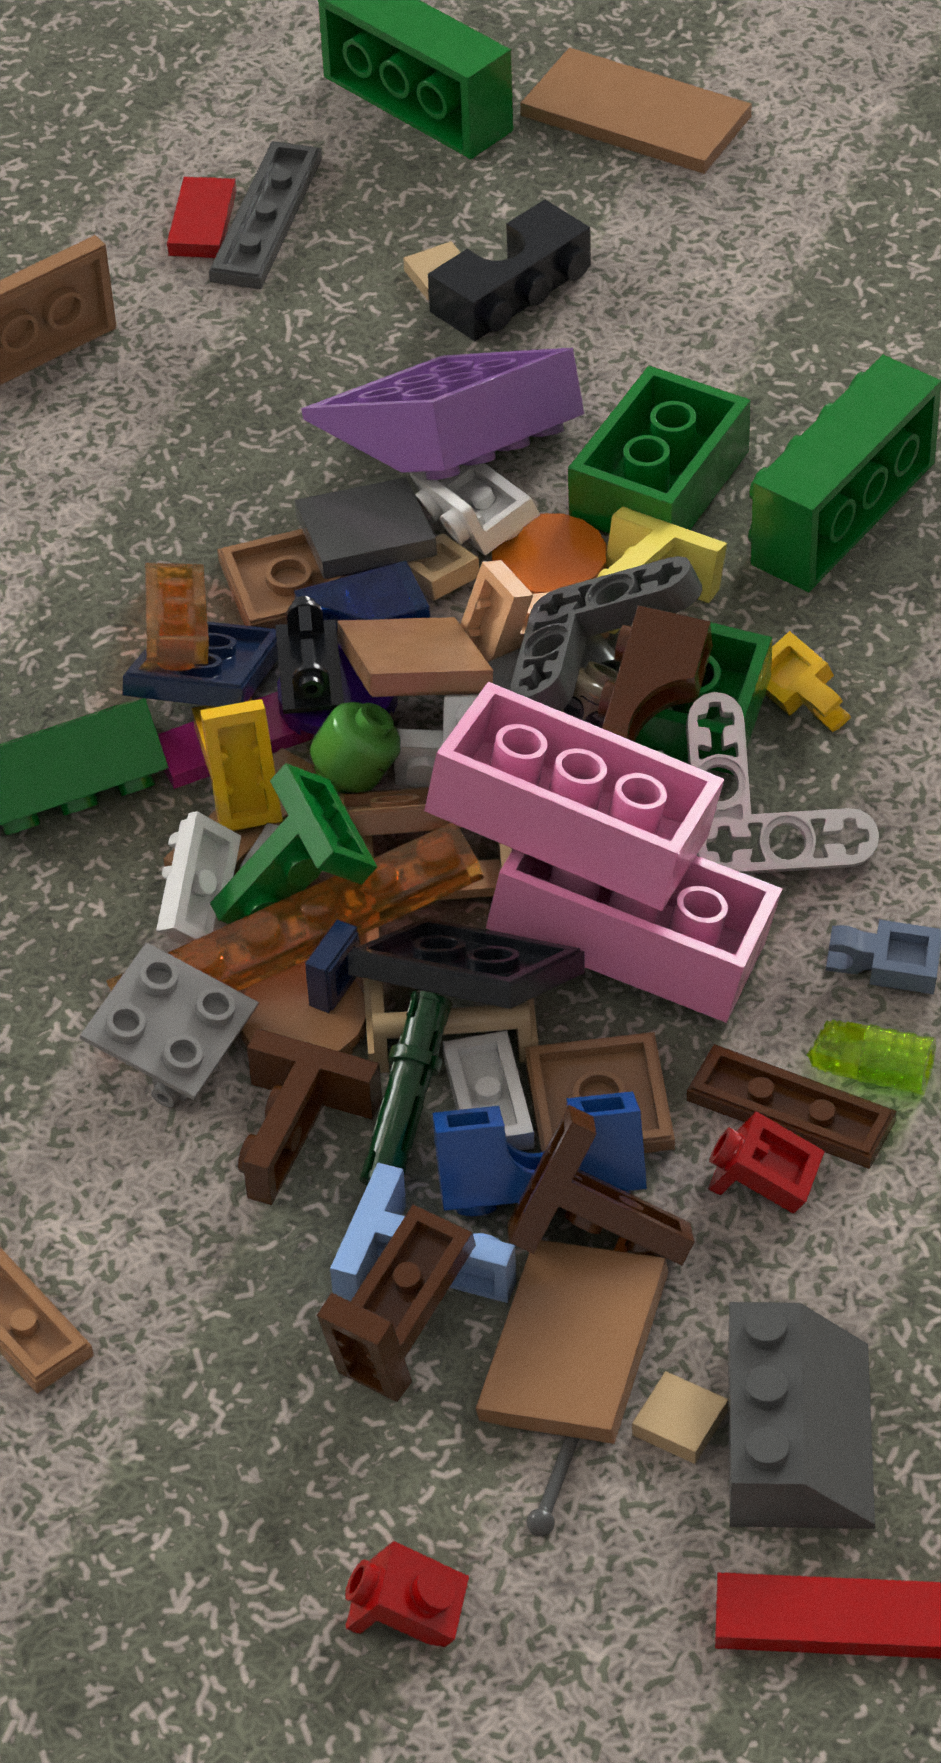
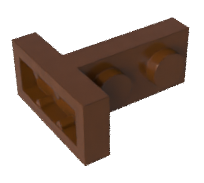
M257 1028L247 1046L251 1085L271 1090L266 1103L265 1120L257 1135L249 1134L239 1155L238 1170L244 1173L248 1199L269 1205L273 1204L323 1106L373 1120L382 1102L380 1064L378 1062Z
M569 1105L507 1223L509 1243L534 1254L558 1207L566 1210L564 1217L568 1221L587 1232L600 1234L603 1228L627 1239L625 1246L635 1254L665 1257L682 1266L695 1243L690 1222L580 1170L579 1167L597 1133L594 1116Z
M414 1204L411 1206L351 1302L331 1292L317 1314L338 1373L396 1402L399 1401L412 1383L405 1357L475 1248L476 1243L473 1232Z

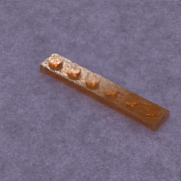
M449 823L373 858L378 868L362 885L338 876L331 877L168 952V954L240 991L308 960L337 919L356 926L360 936L484 879L479 862L459 826ZM124 973L106 980L110 991H112Z

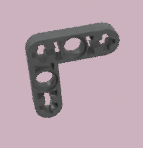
M670 557L561 587L541 597L534 604L529 615L510 691L558 711L563 710L573 697L588 637L620 629L622 625L631 626L638 605L677 613L691 606L700 597L702 584L691 562L686 557Z

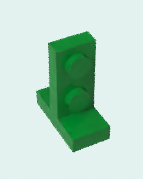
M287 763L273 776L270 782L288 817L210 902L219 921L255 933L269 930L305 889L319 877L322 871L362 885L378 868L330 779Z

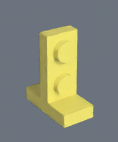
M622 506L612 515L606 553L608 569H603L597 577L670 557H686L691 562L702 584V592L698 600L710 603L720 589L727 543ZM620 629L609 631V633L616 634Z

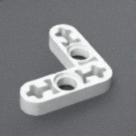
M718 692L704 694L693 703L686 722L689 765L706 772L715 767L726 768L733 773L737 781L735 795L729 800L718 801L709 836L697 856L744 874L848 868L863 864L873 855L879 840L877 825L870 815L859 809L844 808L751 814L745 722L741 706L734 698L725 693ZM709 707H719L721 717L731 718L732 725L724 727L722 731L721 744L722 751L734 747L736 757L716 754L699 759L698 749L710 752L712 747L709 728L699 727L697 720L706 718ZM844 822H851L856 833H865L866 842L859 843L854 855L846 854L843 844H824L821 849L825 858H814L816 836L811 823H822L820 836L840 833ZM778 826H793L803 835L804 850L798 857L790 860L781 859L770 849L769 835ZM748 827H760L757 847L763 862L750 861L752 849L733 851L728 863L720 862L718 852L707 850L706 843L715 841L718 830H728L729 839L732 841H747L752 837Z

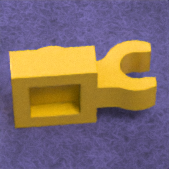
M789 631L772 646L771 677L765 695L789 716L804 704L832 732L840 729L851 719L850 714L840 706L843 702L841 697L826 685L834 677L828 663Z

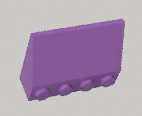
M573 348L443 355L301 408L303 420L399 472H425L427 480H439L460 474L459 465L461 464L477 465L496 459L495 450L509 451L529 446L530 436L543 437L564 431V422L584 414Z

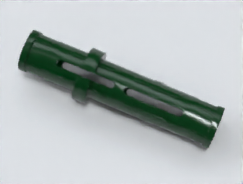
M415 991L411 994L402 1034L398 1044L391 1047L388 1056V1062L392 1065L389 1080L371 1137L372 1141L359 1177L360 1182L366 1186L377 1163L401 1168L405 1175L410 1150H412L423 1111L426 1093L431 1078L439 1074L442 1059L438 1056L453 1004L441 995L421 991L420 993Z

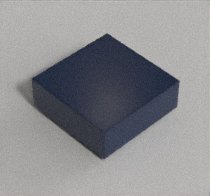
M337 919L306 961L309 1006L330 1013L357 976L348 975V952L359 947V933L356 926Z

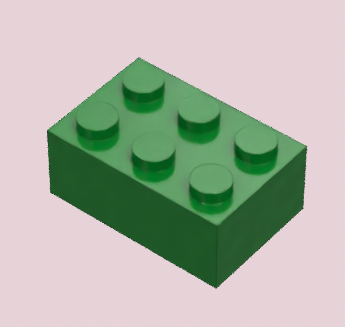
M648 365L568 467L569 516L583 519L594 528L610 533L612 515L623 506L691 530L749 452L751 400Z

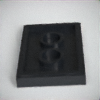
M430 918L420 919L348 952V975L508 1009L518 1006L585 973V952L580 950V948Z

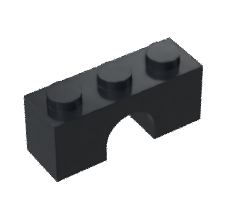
M544 199L506 223L507 260L495 261L484 259L466 249L428 273L430 313L473 341L480 339L490 331L502 330L513 316L530 305H540L547 299L550 292L568 280L575 281L580 279L591 266L590 227Z

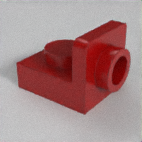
M756 1111L737 1131L728 1127L716 1142L709 1162L717 1167L708 1190L722 1195L735 1181H738L794 1214L807 1201L825 1151Z

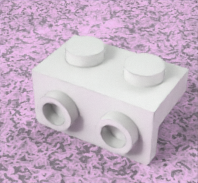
M485 463L464 465L460 468V474L446 478L442 482L427 480L425 472L409 473L419 490L415 496L425 517L433 524L440 520L454 541L460 545L467 541L485 556L504 541L516 537L523 527L540 515L530 496Z

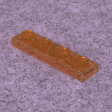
M145 563L146 663H158L161 668L172 671L189 670L195 664H208L209 636L204 564Z

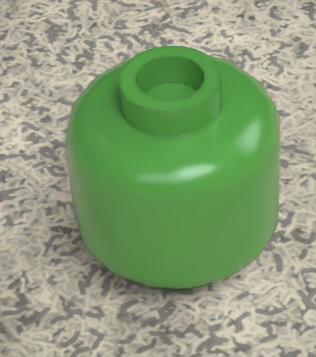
M341 703L329 714L312 739L310 755L316 775L330 779L335 790L340 793L371 791L380 783L399 756L401 750L400 736L397 728L394 726L391 715L381 706L374 703Z

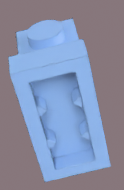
M377 1163L330 1267L332 1293L350 1302L405 1217L402 1216L406 1207L403 1169ZM475 1233L473 1236L476 1246L449 1288L508 1303L517 1282L515 1245L501 1242L489 1234Z

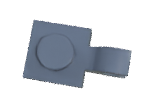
M880 919L877 934L860 931L845 925L832 926L825 971L858 974L863 970H871L870 985L934 994L941 950V929Z

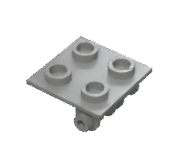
M146 942L80 1034L79 1039L151 1077L154 1086L151 1095L154 1100L163 1106L173 1107L178 1099L185 1101L188 1097L195 1100L258 1007L259 1002Z

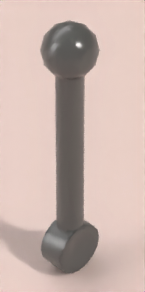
M565 1436L539 1508L532 1510L527 1517V1527L536 1536H546L554 1529L555 1519L552 1511L579 1438Z

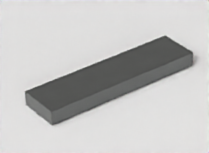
M271 141L209 270L210 282L262 289L322 160L321 148Z

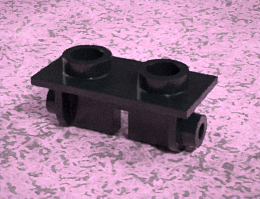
M300 596L287 609V624L276 625L283 714L334 710L341 703H344L335 619L323 620L321 606L309 596Z

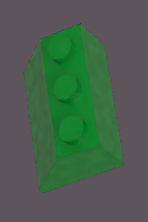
M142 698L123 702L1 743L0 825H2L5 835L41 824L37 813L59 805L63 816L98 804L95 793L118 786L120 795L123 796L156 785L153 773L168 769L169 767L146 699Z

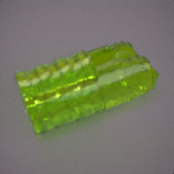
M832 1019L831 1021L826 1020L824 1028L818 1033L814 1046L810 1047L807 1056L812 1064L811 1067L817 1068L818 1071L831 1072L832 1075L855 1079L861 1083H872L880 1087H891L898 1091H909L924 1096L934 1065L936 1038L918 1036L910 1032H899L892 1028L885 1029L873 1024L868 1026Z

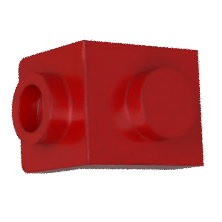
M393 1541L371 1560L363 1559L352 1572L345 1591V1599L351 1602L345 1628L354 1633L361 1634L378 1621L428 1645L446 1647L456 1637L469 1576Z

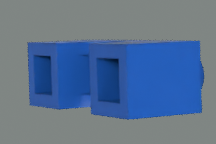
M633 1091L566 1098L567 1108L571 1105L594 1116L597 1134L579 1169L630 1194L632 1190L647 1189L641 1111ZM499 1106L432 1113L439 1188L444 1211L456 1210L460 1215L479 1216L495 1211L497 1205L518 1203L544 1152L526 1153L516 1149L506 1140L505 1125Z

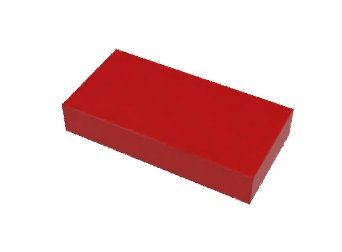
M183 177L167 240L168 256L216 257L227 234L237 193L236 179Z

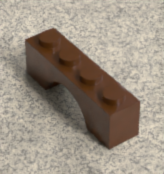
M638 605L632 626L622 625L617 638L614 659L617 662H621L616 682L607 680L601 693L598 716L605 718L602 729L635 742L641 729L655 715L676 705L695 702L700 693L713 647L711 622Z

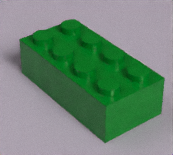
M318 0L324 78L470 160L514 131L510 48L421 0Z
M884 354L865 372H859L853 378L849 388L834 403L826 404L820 411L817 420L802 435H795L787 444L785 451L768 468L763 467L755 475L749 491L750 499L753 500L752 524L748 532V540L751 542L750 565L809 593L935 463L941 380Z

